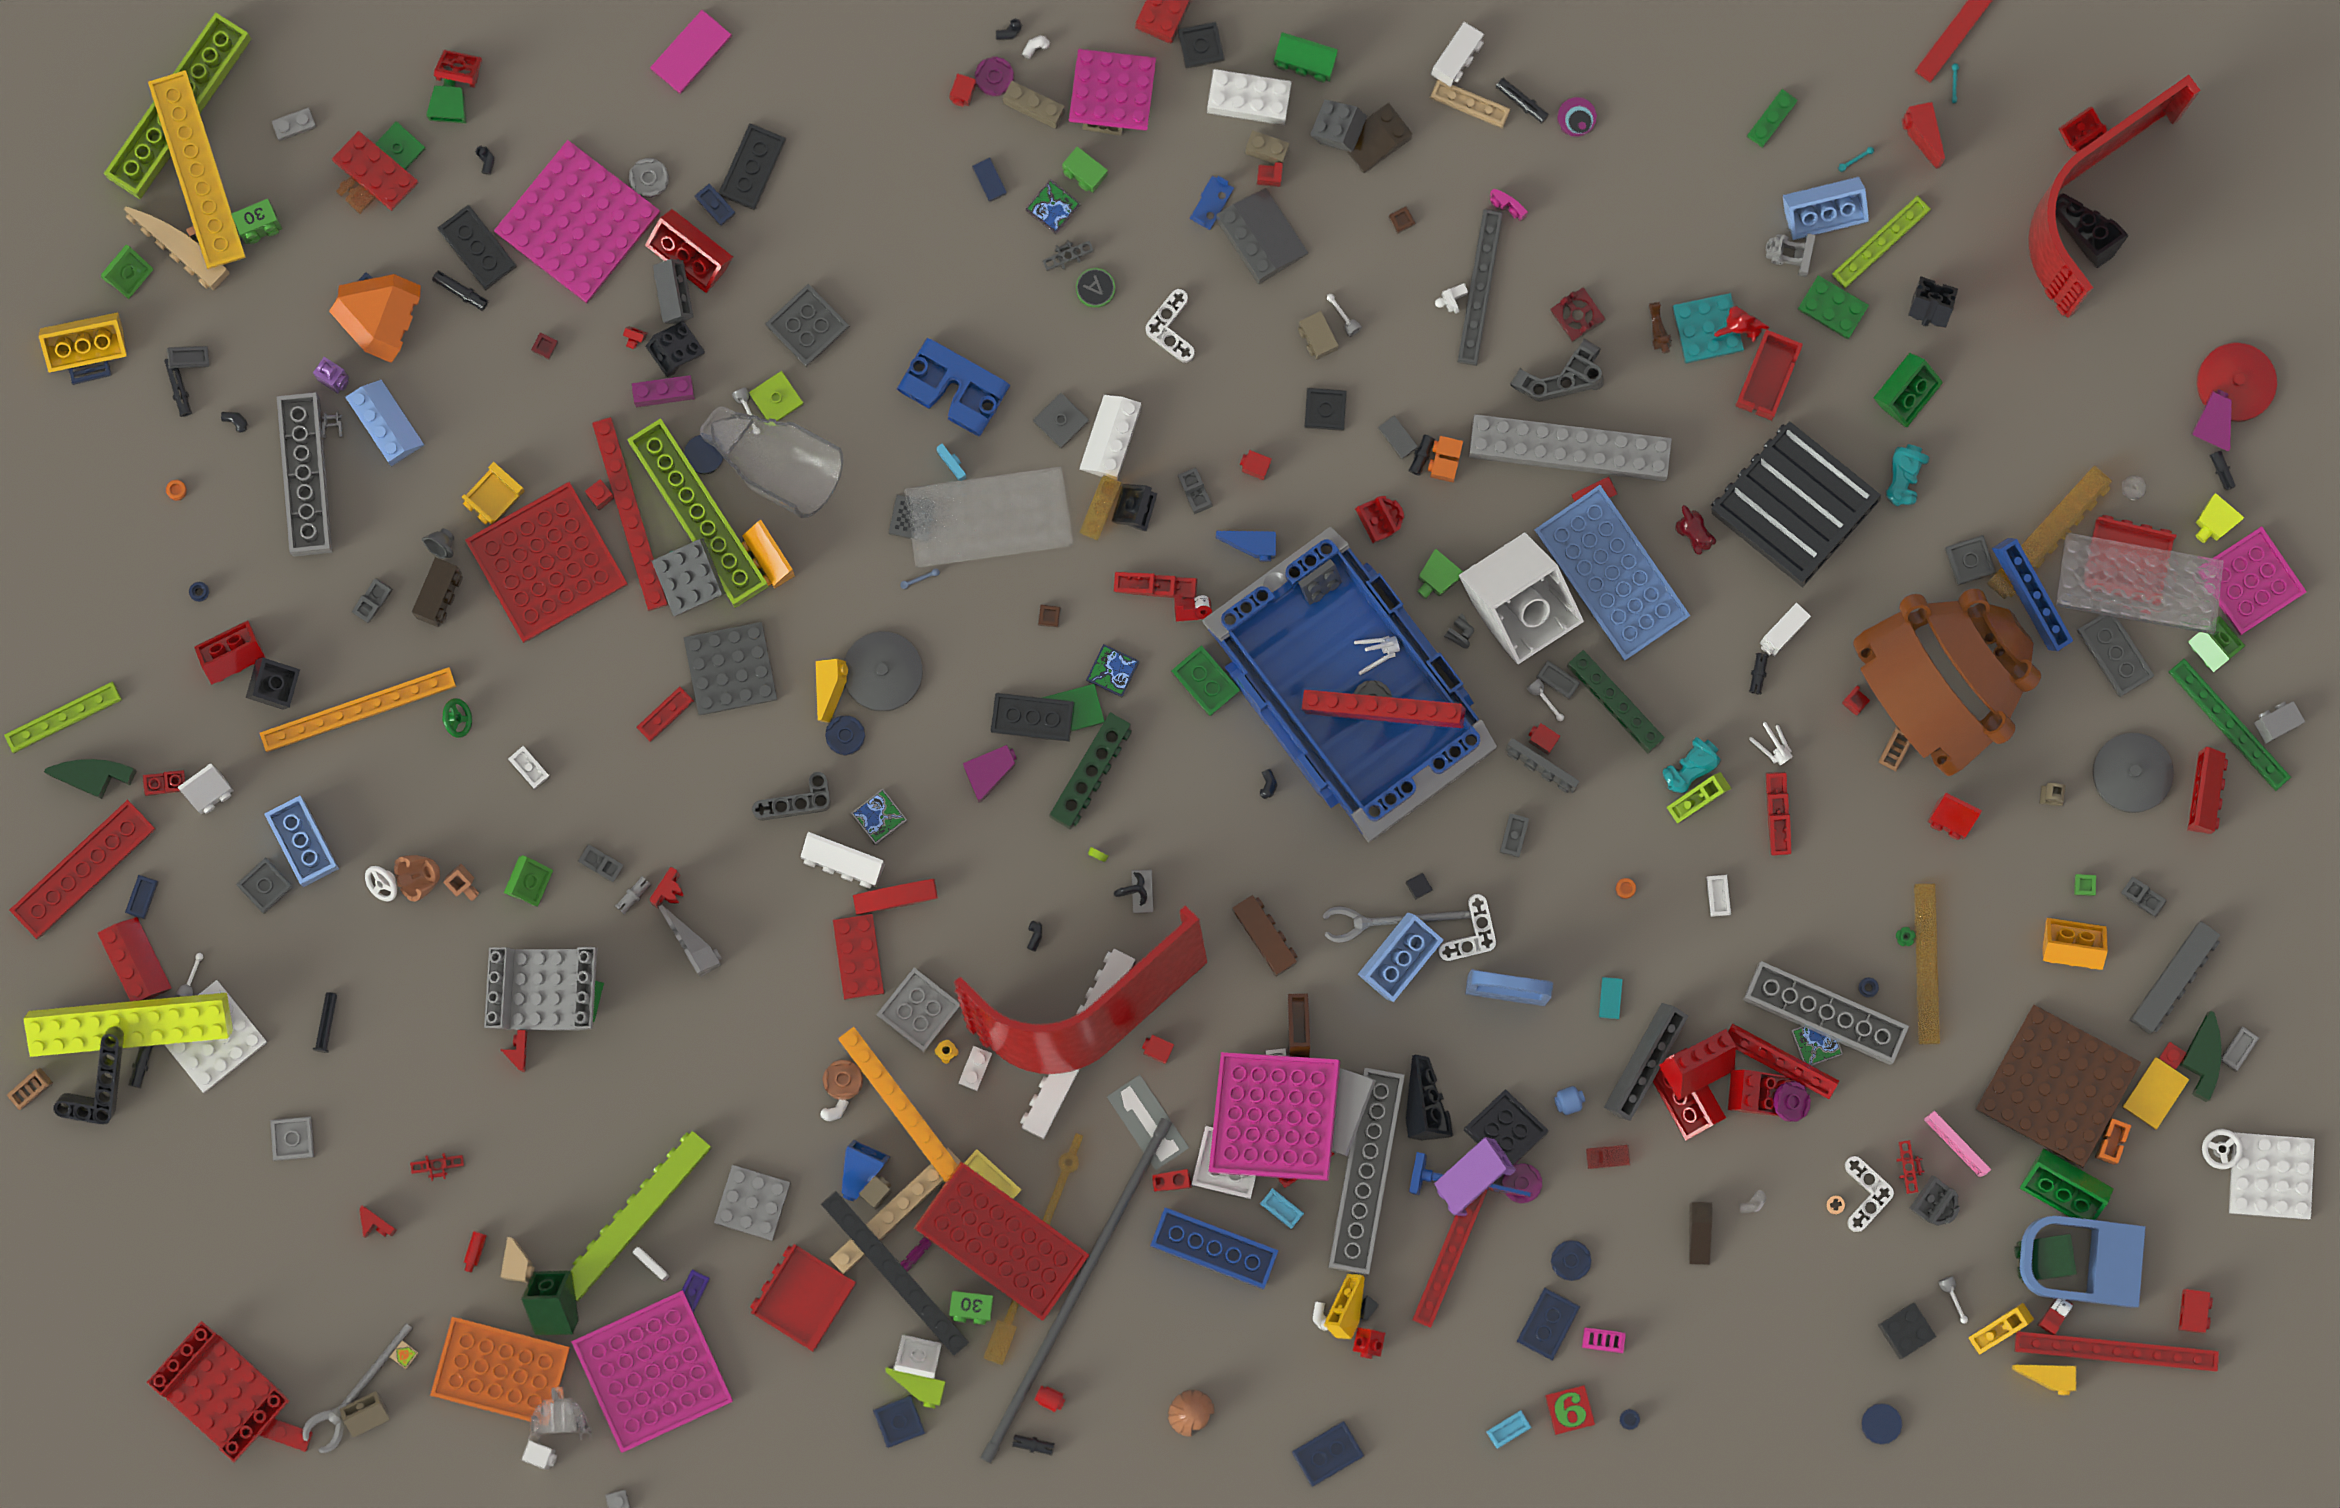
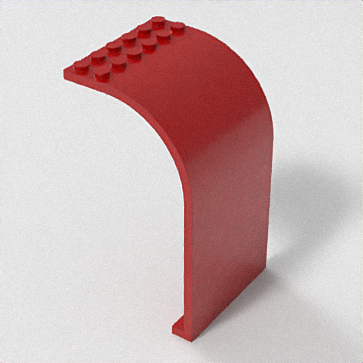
M2190 75L2181 79L2075 154L2063 166L2040 200L2029 229V252L2034 270L2046 289V295L2049 299H2053L2056 302V307L2061 315H2065L2067 318L2072 316L2092 291L2093 286L2070 257L2060 239L2055 214L2059 191L2164 116L2172 124L2179 121L2201 91Z
M1185 905L1179 910L1182 924L1091 1006L1078 1015L1057 1023L1027 1024L1003 1016L988 1005L959 977L954 981L956 986L955 992L958 995L959 1005L963 1010L964 1021L967 1023L966 1028L973 1035L976 1033L980 1037V1042L986 1048L990 1047L1002 1059L1026 1071L1041 1074H1061L1088 1066L1110 1051L1208 963L1200 920Z

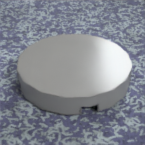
M653 158L639 160L629 173V182L632 189L644 198H653L660 195L668 185L669 175L666 167Z

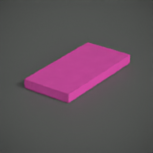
M701 10L654 62L650 69L681 94L732 35Z

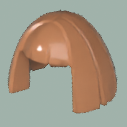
M406 855L399 857L395 861L394 872L397 884L401 887L400 890L403 895L407 896V899L415 902L424 898L440 879L439 866L428 857Z
M1198 1390L1182 1392L1175 1397L1169 1407V1423L1179 1434L1191 1437L1192 1430L1204 1428L1209 1421L1210 1414H1214L1212 1400L1205 1393L1203 1394V1392Z

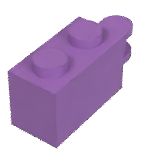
M323 357L313 372L320 383L337 394L340 390L343 391L349 383V377L345 370L326 357Z

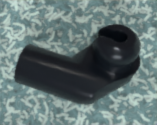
M1012 19L1010 21L1011 24L1006 30H996V40L1014 39L1022 28L1020 20Z
M478 146L476 148V155L483 161L482 173L491 175L495 157L487 147Z
M221 413V421L233 422L237 432L241 433L247 430V421L240 413Z
M1271 769L1262 772L1266 781L1264 788L1260 790V796L1263 799L1271 798L1277 788L1276 779Z
M1031 921L1028 929L1034 933L1027 948L1036 952L1042 940V925L1040 922Z

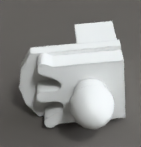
M1463 283L1443 291V298H1438L1435 301V305L1437 307H1444L1446 305L1449 312L1459 313L1455 300L1468 294L1465 284Z

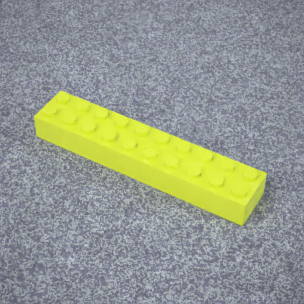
M227 992L29 1011L23 1018L30 1057L100 1050L101 1039L110 1027H118L122 1030L124 1034L123 1048L227 1039L233 1032ZM109 1036L110 1040L116 1041L114 1037Z

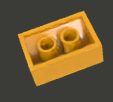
M762 520L758 521L742 535L744 540L742 545L747 553L752 552L755 557L752 560L758 569L762 568L765 575L763 577L768 586L772 584L775 589L795 577L793 569Z
M2053 918L2046 919L2043 961L2103 970L2108 952L2106 926Z

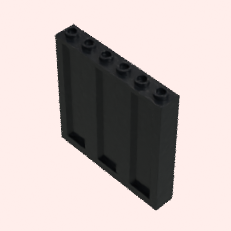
M1789 421L1786 425L1780 426L1773 440L1769 439L1765 443L1764 450L1760 454L1754 455L1750 461L1751 465L1739 472L1738 479L1734 483L1728 484L1724 490L1725 494L1713 501L1711 510L1717 519L1803 588L1881 501V494Z

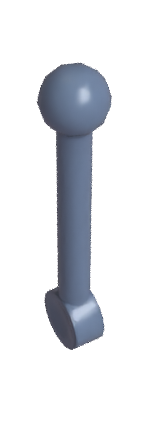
M935 568L932 572L908 582L902 581L900 586L902 589H907L913 583L933 575L938 576L940 571Z

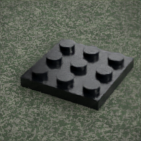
M1506 1089L1464 1128V1131L1477 1144L1485 1137L1495 1139L1513 1166L1549 1132Z

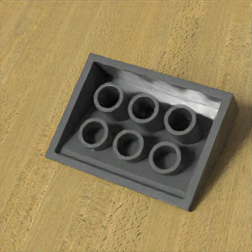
M1266 188L1216 214L1217 222L1258 284H1261L1308 254V251Z

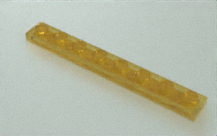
M1915 884L1919 1044H1940L1935 884Z

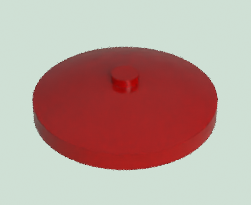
M2229 343L2216 348L2204 359L2197 375V389L2204 405L2212 390L2217 392L2219 389L2228 393V398L2232 400L2231 421H2247L2263 413L2273 401L2277 389V375L2272 362L2261 350L2245 343Z

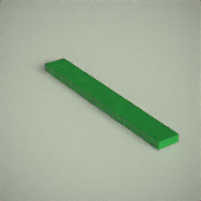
M2185 658L2169 671L2170 675L2275 791L2291 778Z

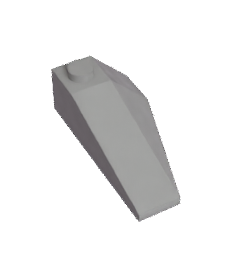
M663 905L659 906V909L700 977L721 966L719 960L722 958L716 948L712 950L705 941Z

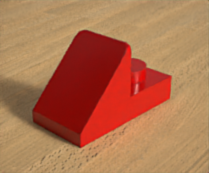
M517 1030V1035L513 1037V1047H516V1050H500L521 1072H525L527 1031Z
M361 1206L359 1208L363 1237L366 1238L375 1225L377 1226L376 1231L386 1237L387 1234L390 1236L394 1235L396 1232L394 1227L366 1207Z

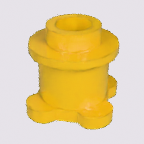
M950 1040L940 1042L935 1048V1054L942 1059L944 1064H948L950 1059L958 1056L959 1053ZM949 1048L950 1052L948 1054H944L943 1049Z

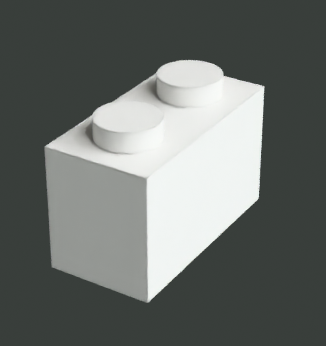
M529 1441L522 1460L541 1468L549 1469L550 1466H554L557 1455H555L556 1450Z

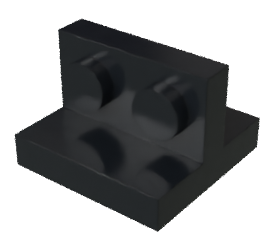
M1122 484L1111 522L1147 531L1157 493L1152 492V488L1147 485Z

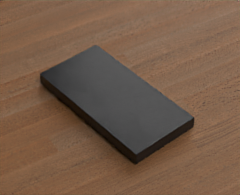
M749 123L721 186L719 195L755 210L786 138Z
M469 204L437 228L485 290L517 267Z
M995 693L991 733L1070 742L1075 702Z

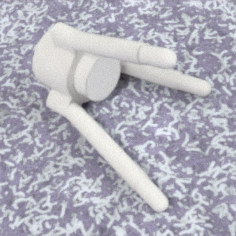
M1396 636L1354 641L1355 645L1380 643L1366 647L1365 651L1381 648L1383 654L1387 653L1384 657L1359 671V675L1364 674L1389 658L1396 657L1395 652L1400 651Z
M1763 722L1766 731L1777 747L1773 751L1775 755L1771 754L1753 737H1750L1749 740L1765 753L1773 763L1778 762L1779 765H1782L1793 757L1790 753L1792 751L1779 725L1775 727L1783 745H1780L1768 724Z

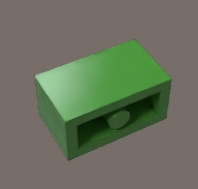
M1078 146L1062 164L1063 173L1068 178H1075L1082 189L1085 191L1090 190L1092 193L1108 175L1107 169Z

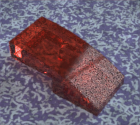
M1628 1145L1586 1149L1588 1169L1630 1165Z

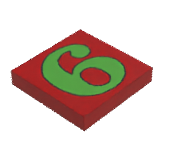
M1585 1385L1545 1395L1555 1435L1595 1425Z

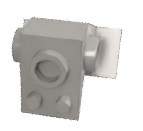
M1807 234L1805 243L1788 241V237L1785 235H1776V237L1770 238L1767 242L1766 258L1771 259L1772 263L1778 265L1787 263L1800 266L1798 276L1806 277L1815 235ZM1784 247L1795 249L1793 258L1782 255Z

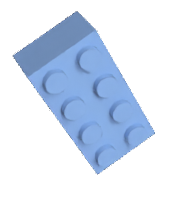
M298 796L264 814L301 886L305 887L339 869L303 797Z
M1407 913L1357 975L1386 1000L1394 1002L1444 940L1416 915Z

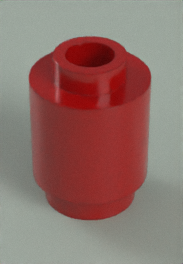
M1041 1385L1034 1400L1039 1405L1056 1412L1057 1409H1062L1066 1399L1062 1398L1063 1393L1051 1387Z

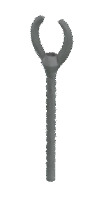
M1340 906L1330 908L1323 915L1324 920L1333 914H1343L1354 919V929L1346 934L1337 936L1332 935L1330 932H1325V936L1329 940L1338 943L1355 938L1368 927L1399 924L1404 916L1369 918L1350 908ZM1470 910L1416 915L1423 922L1471 918Z
M407 1323L399 1334L396 1335L395 1339L392 1340L391 1344L388 1345L387 1349L379 1356V1359L375 1361L340 1406L318 1413L306 1422L303 1428V1439L305 1441H308L309 1432L314 1425L329 1419L336 1425L335 1434L327 1446L321 1447L318 1450L320 1453H327L337 1447L344 1430V1422L339 1409L352 1403L358 1397L372 1377L375 1376L376 1372L379 1371L380 1367L383 1366L384 1362L387 1361L388 1357L391 1356L401 1341L413 1329Z

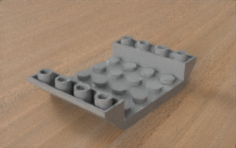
M489 948L484 1028L572 1031L592 1029L597 948Z

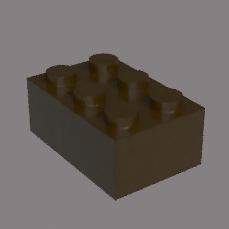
M435 557L412 610L416 619L439 627L440 623H444L447 617V612H445L447 606H451L455 598L453 592L456 587L460 586L463 576H461L462 572L458 566Z

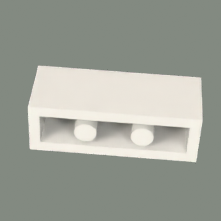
M1464 22L1434 65L1431 75L1450 87L1454 81L1458 83L1463 75L1462 69L1465 66L1469 67L1474 59L1472 57L1475 51L1479 52L1483 46L1482 38L1484 34Z

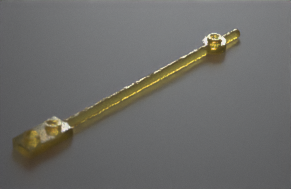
M1078 1133L1075 1134L1069 1152L1061 1155L1059 1159V1167L1062 1171L1043 1218V1221L1050 1225L1069 1173L1076 1171L1079 1166L1076 1154L1083 1135ZM1071 1159L1073 1161V1164L1071 1166H1066L1065 1160ZM1014 1300L1010 1304L1004 1322L997 1321L984 1355V1359L1000 1365L1004 1363L1017 1327L1011 1325L1019 1306Z

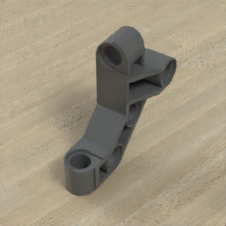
M1583 339V342L1577 351L1573 353L1560 375L1539 379L1520 368L1510 385L1536 401H1545L1590 389L1598 390L1603 386L1604 378L1600 367L1593 362L1601 348ZM1591 376H1598L1596 379H1590ZM1570 380L1572 385L1569 388H1564L1561 386L1562 382ZM1537 387L1545 389L1540 395L1535 394L1534 390Z

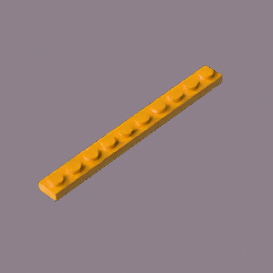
M448 667L260 732L265 751L270 752L455 688L456 684L451 669Z
M852 1027L840 1036L838 1040L943 1180L947 1182L958 1164L855 1027Z

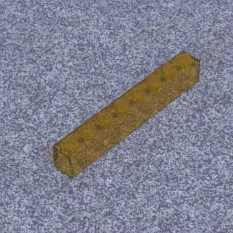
M2095 465L2021 545L2033 568L2036 567L2038 569L2045 561L2043 558L2047 552L2052 554L2059 546L2056 542L2060 538L2064 540L2072 532L2069 528L2073 524L2078 525L2085 518L2082 514L2086 509L2091 511L2098 503L2096 498L2099 495L2104 497L2111 489L2108 485L2112 480ZM2002 567L1987 583L2003 599L2008 595L2012 598L2016 593Z

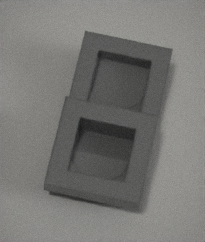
M1196 468L1178 475L1194 514L1212 507V503Z
M375 578L365 595H362L352 613L369 623L393 589Z
M589 844L578 859L579 863L611 882H614L624 866Z
M2133 876L2121 892L2131 902L2155 918L2167 902L2166 899L2150 890L2147 885Z

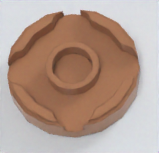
M839 1060L830 1064L831 1066L825 1070L823 1075V1084L827 1093L839 1100L850 1099L857 1095L863 1085V1076L860 1068L849 1060Z

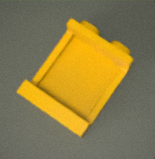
M495 462L488 467L489 471L466 495L462 496V499L465 501L463 505L471 512L475 510L479 514L477 516L478 519L485 525L487 523L491 525L496 523L525 492L523 487Z

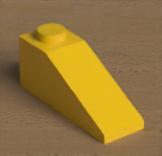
M840 659L816 661L818 721L831 722L847 682L848 667L846 661Z
M1347 1274L1324 1322V1326L1336 1338L1352 1339L1360 1322L1365 1281L1363 1275Z
M2021 1303L1968 1338L1980 1355L2027 1326L2034 1318L2025 1304Z
M2012 1365V1370L2052 1391H2058V1395H2070V1391H2076V1366Z

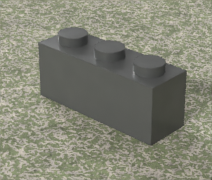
M669 259L653 265L663 323L677 324L694 318L683 260Z

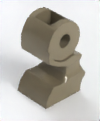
M2047 783V786H2041L2039 804L2063 806L2066 785Z

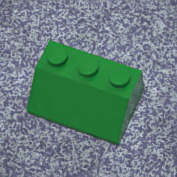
M1282 32L1274 57V64L1281 70L1291 69L1300 76L1310 75L1317 81L1325 82L1326 80L1330 82L1337 60L1338 49Z
M1909 353L1873 398L1882 410L1907 428L1943 382L1925 359Z

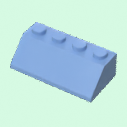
M1859 177L1783 195L1785 214L1793 240L1804 238L1807 234L1816 235L1869 222L1866 190Z
M382 380L364 385L346 396V399L390 466H393L424 446Z

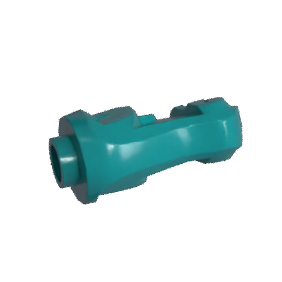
M1907 444L1906 448L1897 447L1892 457V483L1886 490V497L1897 507L1916 503L1917 493L1916 491L1909 490L1908 486L1909 484H1917V475L1920 472L1921 466L1928 464L1930 459L1928 455L1921 453L1922 448Z
M1695 737L1692 740L1693 748L1688 752L1686 758L1679 760L1682 766L1681 770L1678 771L1672 765L1663 769L1662 774L1669 790L1685 793L1693 781L1718 767L1721 759L1716 753L1719 749L1707 739L1703 742L1700 738Z

